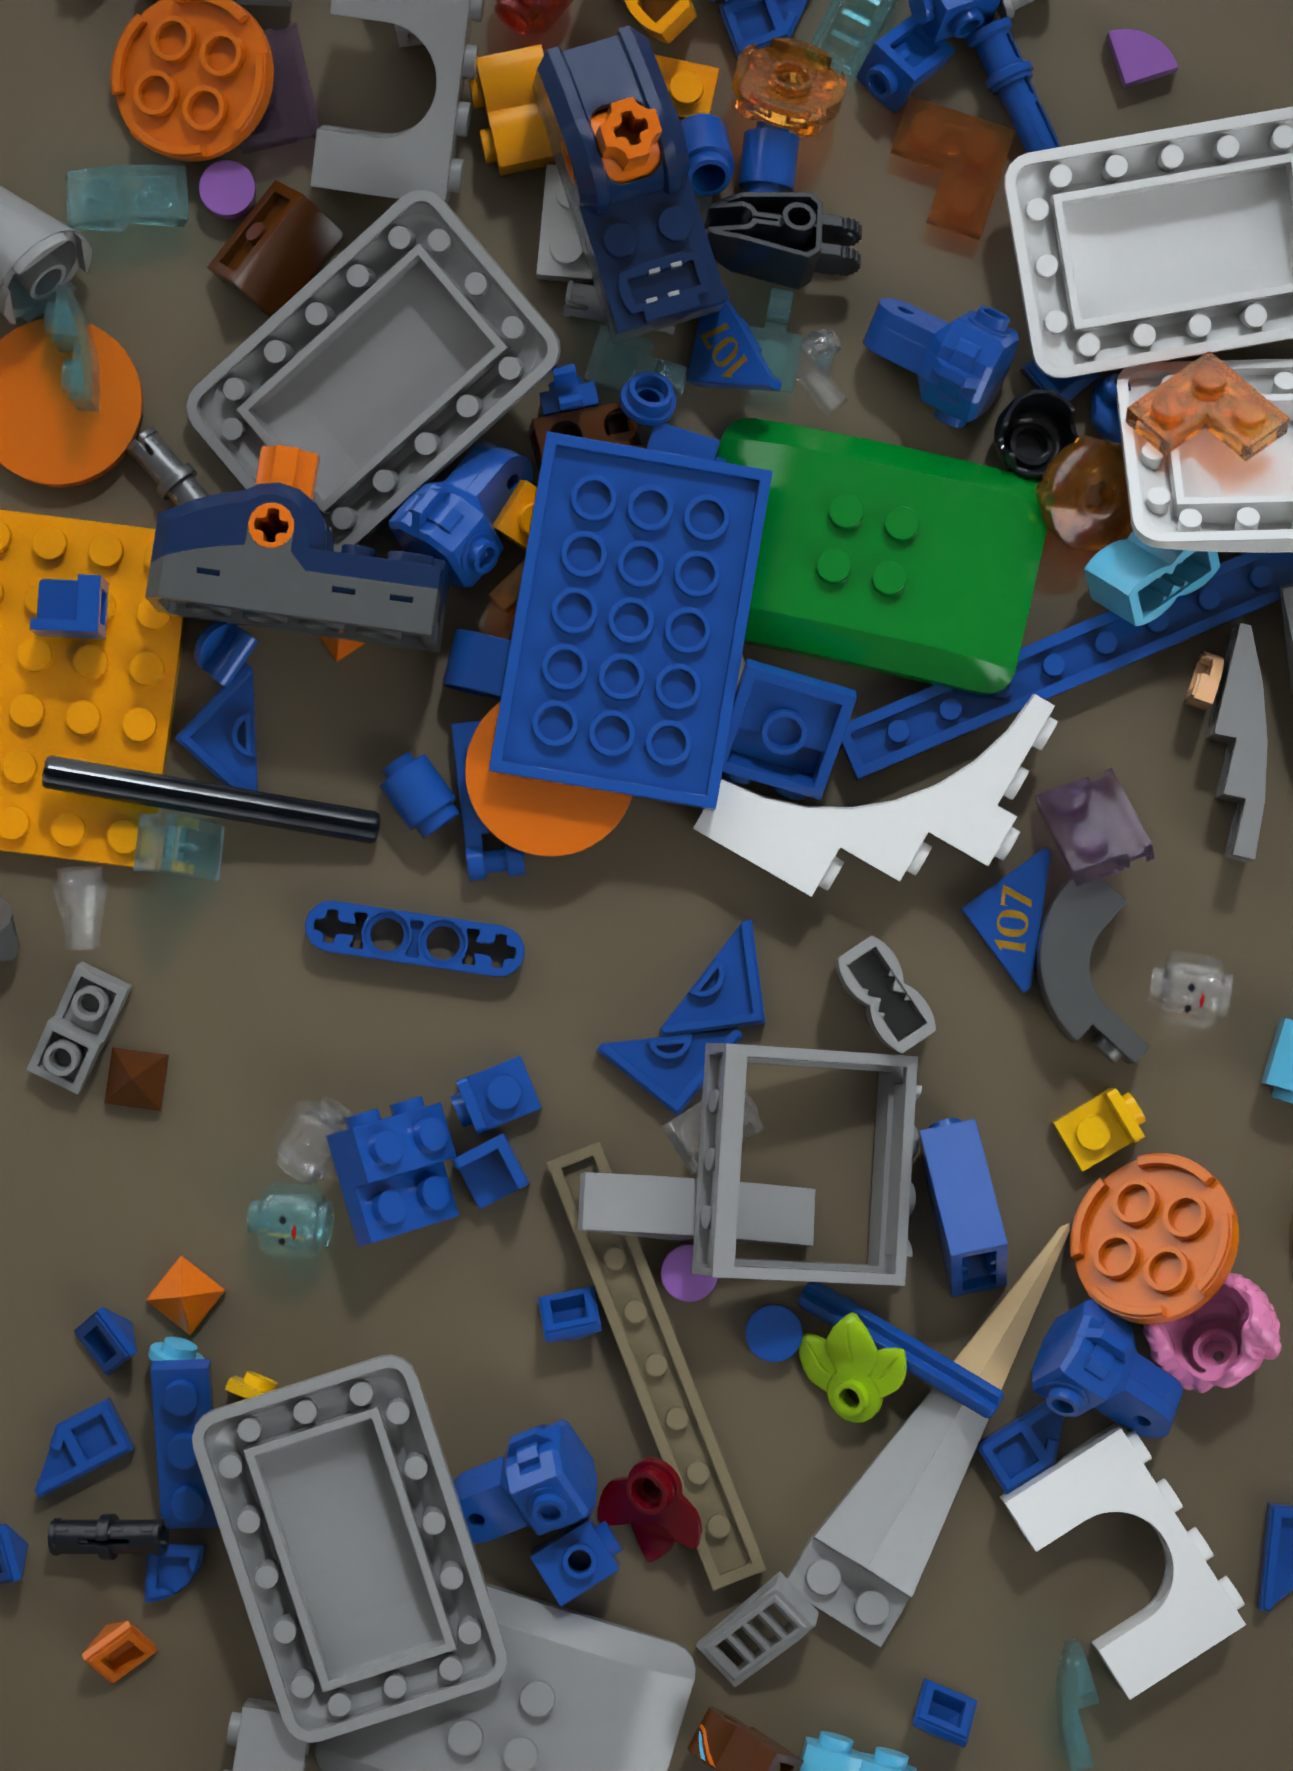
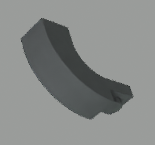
M1085 863L1079 866L1061 885L1042 916L1034 962L1036 982L1049 1016L1070 1042L1078 1041L1090 1029L1095 1034L1090 1043L1110 1062L1116 1064L1121 1058L1127 1064H1133L1140 1059L1150 1046L1103 1003L1094 988L1090 974V957L1096 938L1128 901Z

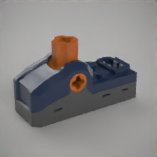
M631 26L618 28L616 36L565 51H562L558 46L547 49L537 68L532 89L612 343L720 311L727 297L688 176L689 156L684 133L647 37Z
M283 445L261 446L255 486L247 490L219 493L194 499L158 513L145 598L158 612L178 617L213 622L220 621L235 625L440 653L450 587L448 584L449 569L446 561L434 559L433 556L403 551L388 552L387 559L376 557L377 551L375 549L352 544L342 545L341 552H335L334 538L314 502L320 457L317 453ZM281 530H286L287 533H281ZM275 539V542H269V540Z

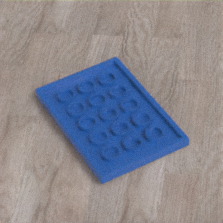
M547 431L489 772L716 810L773 471Z

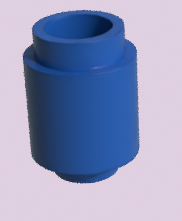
M700 113L686 117L680 123L688 150V176L693 192L700 196L716 195L726 189L735 170L726 125L721 119L711 114Z
M763 120L756 123V128L744 132L738 187L743 192H794L800 138L789 132L790 126L779 121Z
M409 751L382 770L387 780L379 787L411 831L416 828L423 839L460 814L453 803L456 800V796L426 754L415 759Z

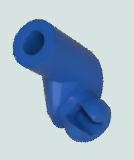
M1112 373L1098 381L1092 391L1091 423L1093 428L1123 455L1116 401V384L1119 374ZM1128 383V390H1129V391H1131V385H1130V383Z

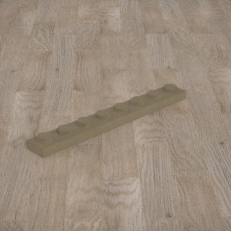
M600 1141L547 1161L661 1458L677 1472L682 1483V1494L696 1508L702 1523V1535L697 1550L713 1591L767 1570L637 1236L578 1231L580 1173H612Z

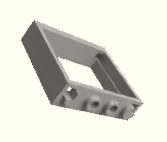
M706 1043L692 1274L716 1278L905 1286L907 1257H913L912 1246L908 1240L909 1216L913 1213L916 1203V1192L914 1185L911 1183L912 1159L916 1156L919 1147V1133L914 1125L915 1104L920 1098L922 1085H917L918 1056ZM747 1063L879 1072L867 1264L735 1258Z

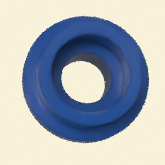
M644 371L637 373L623 385L619 403L623 412L631 420L639 424L654 426L663 424L672 417L676 407V396L671 382L665 376L657 372Z

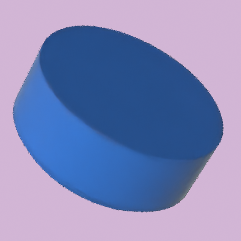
M766 1304L757 1308L750 1315L745 1326V1338L749 1348L757 1357L765 1361L780 1362L788 1359L798 1350L802 1341L803 1332L798 1317L792 1310L780 1304Z

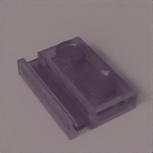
M297 23L290 24L288 28L272 31V28L263 30L270 44L273 56V90L261 121L248 138L240 144L243 154L297 143V140L313 136L314 139L316 138V132L320 124Z
M1112 768L1104 771L1105 777L1090 781L1089 777H1085L1035 795L1038 811L1076 887L1130 868V861L1144 857L1146 862L1155 859L1152 843Z

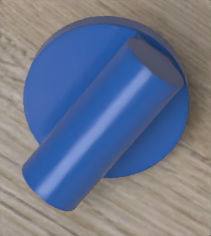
M217 621L207 626L199 634L194 650V659L196 664L209 673L211 678L228 688L259 640L238 625Z

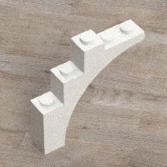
M1032 694L1009 728L973 762L933 786L895 800L854 807L806 806L763 796L723 777L720 782L716 810L704 809L693 829L811 897L818 886L828 891L844 864L843 860L836 857L840 848L899 882L906 871L916 876L932 849V846L924 842L928 832L987 866L990 865L994 856L1004 861L1017 840L1020 831L1012 827L1017 816L999 806L998 803L1003 795L1011 800L1014 799L1029 773V770L1022 767L1021 764L1030 748L1033 746L1041 751L1058 723L1057 720L1050 717L1055 705L1036 694Z

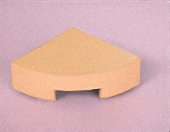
M1203 651V654L1200 653L1184 698L1186 700L1185 704L1202 710L1213 704L1222 676L1223 657L1207 651Z

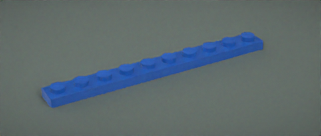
M1246 552L1222 562L1218 571L1206 584L1190 594L1178 596L1162 615L1147 624L1134 626L1109 610L1020 649L1015 675L1011 684L997 694L979 695L933 685L849 721L841 746L856 781L1022 710L1032 694L1048 700L1280 601L1279 586L1293 583V552Z

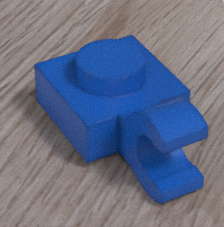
M574 363L552 368L554 381L548 384L549 391L539 393L543 417L599 406L595 381L582 383L581 377L576 375Z

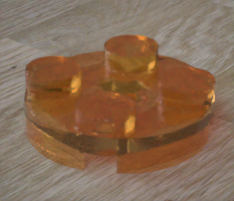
M772 38L770 47L755 50L756 43H753L743 49L738 57L732 79V89L737 97L735 108L742 117L749 120H761L779 128L790 129L796 135L808 138L819 135L822 125L831 122L838 115L846 92L847 81L843 71H841L838 77L837 73L830 68L832 58L825 51L812 44L791 38ZM785 81L791 82V83L796 84V85H795V86L787 85V84H785Z
M1091 436L1077 438L1073 443L1062 449L1051 461L1045 471L1043 481L1035 489V496L1041 508L1043 521L1049 532L1058 541L1069 547L1091 552L1104 548L1115 541L1127 539L1133 529L1122 444ZM1101 481L1103 486L1098 493L1103 499L1098 506L1090 503L1086 505L1085 497L1088 488Z

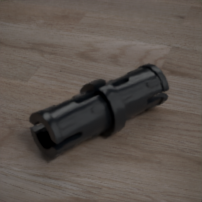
M102 1514L99 1519L54 1518L50 1522L48 1529V1547L53 1556H59L60 1554H98L101 1560H115L119 1554H156L157 1556H163L169 1546V1525L165 1518L119 1519L116 1514Z

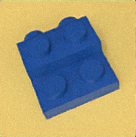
M747 658L735 693L722 776L739 784H750L753 780L773 786L777 793L790 799L803 800L808 796L821 800L857 699L856 690Z
M422 1096L389 1105L392 1116L381 1119L378 1108L345 1118L348 1129L326 1136L358 1247L459 1216L444 1165L445 1160L457 1156L441 1102L425 1107Z

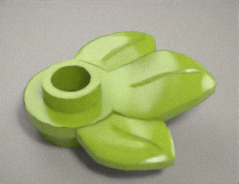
M854 1312L843 1317L832 1328L827 1339L812 1333L802 1335L799 1357L804 1372L812 1383L827 1392L832 1409L846 1421L863 1423L870 1420L879 1412L883 1403V1397L897 1391L904 1383L907 1372L905 1350L896 1347L877 1350L868 1329ZM847 1389H851L857 1393L859 1397V1403L855 1402L850 1397Z

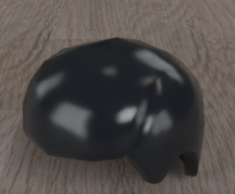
M1032 389L1012 400L999 415L994 429V444L1002 465L1018 476L1039 481H1045L1065 470L1080 443V437L1075 427L1074 416L1076 409L1073 404L1054 390Z

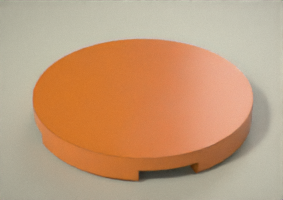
M160 0L141 15L137 13L131 19L118 40L112 59L111 91L112 95L116 97L121 116L130 129L129 133L150 150L179 161L195 162L213 159L240 145L261 121L273 90L274 63L268 39L257 20L245 8L232 0Z
M61 317L44 318L26 323L15 328L0 339V464L13 474L27 481L54 488L74 487L92 482L116 467L126 456L125 453L127 452L128 445L135 439L142 415L144 414L142 383L132 360L121 345L109 334L90 323Z
M500 702L494 706L477 726L468 747L465 764L468 795L483 825L506 845L527 854L546 857L575 854L592 847L605 838L626 813L632 796L489 772Z
M1152 1153L1137 1156V1160L1118 1168L1104 1180L1099 1178L1082 1199L1075 1214L1070 1235L1071 1257L1075 1261L1077 1273L1088 1295L1113 1315L1138 1324L1172 1322L1201 1308L1219 1291L1226 1281L1234 1265L1239 1245L1237 1212L1224 1186L1204 1167L1188 1158L1169 1153Z

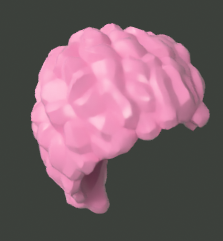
M1231 1272L1219 1291L1195 1312L1172 1322L1143 1324V1334L1149 1342L1150 1356L1154 1364L1175 1377L1184 1389H1195L1198 1393L1207 1392L1214 1386L1222 1388L1235 1386L1245 1377L1259 1369L1263 1359L1273 1360L1277 1358L1282 1347L1279 1334L1280 1322L1277 1319L1273 1304L1269 1303L1266 1293L1250 1279Z

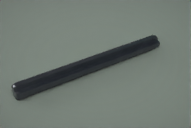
M56 756L46 758L42 774V786L46 789L369 844L376 842L380 830V814L376 811Z

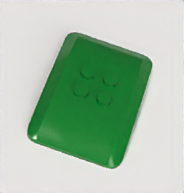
M742 418L734 421L726 428L721 438L718 457L727 459L726 463L773 471L744 639L745 644L979 695L997 694L1011 684L1017 667L1052 510V498L1048 488L1041 481L1026 479L1010 471L948 456L776 421Z

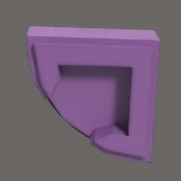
M1117 29L1108 31L1106 35L1123 89L1176 73L1179 68L1171 51L1160 40L1148 33L1134 29Z

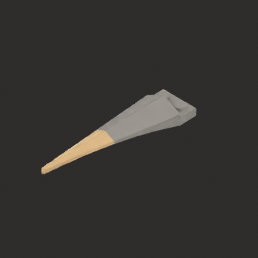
M1069 1224L1058 1228L953 1362L1002 1390L1070 1232ZM932 1387L857 1481L810 1536L786 1578L815 1608L876 1646L882 1647L904 1607L915 1592L989 1418H984Z

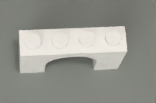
M1113 1423L1057 1459L1055 1465L1007 1495L1005 1493L1001 1495L1000 1499L1029 1545L1036 1552L1087 1519L1108 1512H1123L1138 1516L1147 1521L1157 1533L1165 1556L1164 1576L1158 1592L1142 1610L1091 1642L1123 1693L1131 1700L1244 1627L1246 1624L1237 1610L1243 1607L1245 1603L1230 1579L1224 1576L1217 1580L1206 1561L1214 1557V1554L1198 1529L1194 1527L1186 1531L1175 1514L1183 1506L1165 1478L1156 1483L1144 1464L1151 1460L1152 1457L1140 1437L1134 1430L1125 1434L1120 1427Z

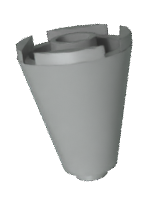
M0 185V314L11 324H16L15 318L20 317L26 323L53 313L71 297L77 289L71 280L79 267L87 273L91 265L92 248L80 233Z

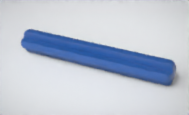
M808 1282L802 1290L798 1299L802 1309L832 1327L851 1312L856 1313L868 1329L877 1350L893 1347L905 1350L907 1372L984 1418H991L997 1411L1003 1400V1392L999 1388L821 1282Z

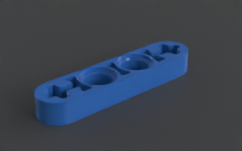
M324 901L314 906L308 913L305 921V930L309 941L318 949L329 953L492 977H507L515 973L522 965L525 957V946L521 937L513 929L495 924L339 901ZM329 911H337L339 921L345 924L357 925L356 914H368L361 930L363 948H352L351 946L356 936L342 933L336 934L334 943L325 942V933L316 930L317 921L326 920L329 916ZM383 919H393L401 924L404 930V938L397 949L382 951L374 946L371 932L377 922ZM439 927L453 929L460 939L458 952L453 957L445 960L434 958L427 948L429 935ZM468 930L480 931L476 943L492 945L495 943L497 936H506L507 946L516 949L514 959H505L502 968H496L492 966L493 961L490 956L474 953L475 965L463 964L469 950Z

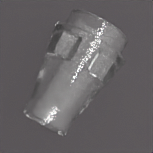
M76 866L57 869V882L52 883L66 937V949L86 950L101 947L100 932L109 881L103 880V867Z

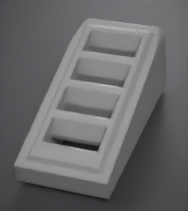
M779 1571L697 1642L696 1647L736 1687L816 1626L819 1612ZM773 1604L787 1618L789 1623L783 1626L767 1608ZM757 1616L771 1630L774 1636L768 1639L751 1621L754 1617ZM739 1628L758 1645L759 1648L754 1653L734 1633ZM726 1640L744 1661L736 1666L717 1645Z

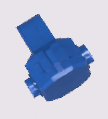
M881 298L863 339V344L875 354L916 373L921 401L936 408L934 417L946 425L964 428L967 422L976 419L990 409L1013 361L1019 337L1017 331L1008 327L1010 318L991 307L979 306L977 312L971 310L948 323L909 303L892 298Z
M482 441L470 450L445 481L425 483L409 496L402 506L392 514L389 520L390 530L404 552L433 556L434 559L445 560L449 569L448 584L457 587H472L483 574L493 569L500 553L504 550L493 523L519 481L527 480L530 483L532 482L533 469L531 462L525 456L493 441Z
M1093 1299L1084 1300L1083 1303L1055 1319L1042 1341L1032 1368L1033 1391L1046 1399L1047 1406L1053 1412L1062 1416L1076 1418L1095 1408L1129 1431L1134 1430L1137 1435L1147 1438H1161L1169 1434L1183 1395V1387L1175 1377L1137 1353L1133 1327L1104 1309Z
M561 1419L546 1426L545 1424L511 1436L504 1456L461 1473L453 1483L473 1543H484L527 1526L539 1536L591 1517L596 1503L598 1479L594 1459L570 1423Z

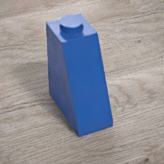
M947 1118L939 1120L930 1125L929 1129L919 1131L920 1154L951 1297L1007 1286L1008 1243L976 1119L961 1121L957 1118Z

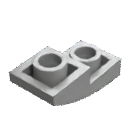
M83 961L76 965L56 1013L48 1020L26 1070L75 1094H79L110 1036L133 985Z

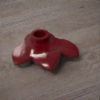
M658 1458L642 1459L632 1467L628 1477L615 1478L603 1489L598 1506L599 1522L606 1521L608 1525L631 1523L640 1549L647 1562H653L661 1558L672 1549L676 1541L691 1549L698 1548L702 1535V1523L696 1508L682 1494L680 1477L667 1462Z

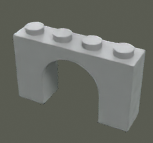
M331 0L330 14L392 23L407 29L420 39L429 51L435 66L436 91L433 103L425 117L415 126L401 132L379 133L331 125L319 127L316 132L310 186L400 199L410 191L423 189L436 193L446 203L450 200L451 192L460 193L464 174V159L455 158L458 136L467 137L471 118V103L462 101L465 79L474 80L479 51L478 45L469 44L472 21H482L485 0Z

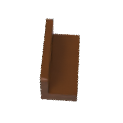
M275 180L207 268L222 282L242 292L267 316L271 317L305 286L341 240L343 233L304 194Z

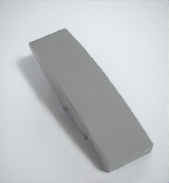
M1239 623L1230 632L1222 676L1215 696L1205 739L1227 744L1215 794L1216 799L1236 803L1224 858L1248 863L1256 858L1265 804L1268 739L1263 680L1251 625Z
M592 1172L580 1173L578 1231L677 1241L694 1239L697 1178ZM740 1182L736 1244L753 1242L793 1247L813 1246L816 1189Z

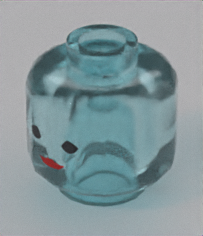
M276 1181L266 1186L260 1200H251L247 1216V1229L249 1233L257 1234L259 1247L265 1254L308 1259L316 1255L321 1246L327 1247L330 1244L334 1227V1203L325 1199V1195L319 1186Z

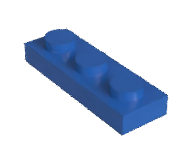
M211 1359L153 1361L150 1372L161 1518L167 1520L169 1529L219 1527L192 1444V1434L196 1423L204 1414L214 1409Z

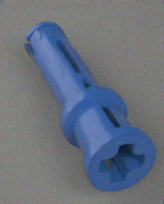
M1010 17L991 22L967 36L965 42L968 48L976 50L987 73L986 87L993 95L1000 96L1025 152L1061 147L1030 79L1034 76L1032 73L1034 70L1030 60H1023L1010 32L1014 27Z

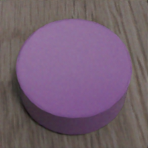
M233 160L215 162L203 172L199 182V194L204 206L212 215L220 219L233 220L240 218L251 210L256 201L257 188L250 171L239 162Z
M683 1244L672 1249L665 1256L661 1266V1279L665 1289L674 1298L685 1302L703 1299L713 1290L717 1282L716 1277L692 1274L693 1244Z

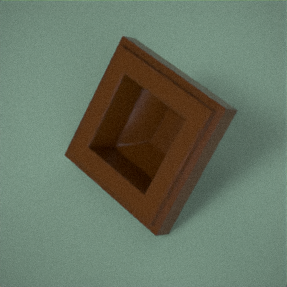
M112 1047L104 1104L162 1111L169 1055Z

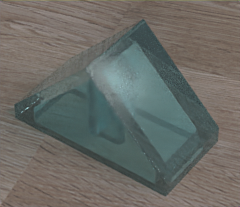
M174 813L140 814L133 871L219 882L225 826Z

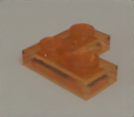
M909 96L891 154L943 170L926 223L977 240L980 239L1016 130Z
M1208 351L1127 407L1125 422L1164 456L1204 428H1207L1244 461H1248L1287 433L1290 418L1212 352Z

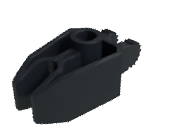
M741 192L709 204L704 227L707 229V236L714 259L731 272L799 290L811 282L813 273L848 276L850 274L853 275L860 269L861 254H858V250L856 251L854 248L848 247L851 245L855 246L856 243L859 244V240H862V225H860V222L849 217L843 218V216L823 214V202L812 192Z

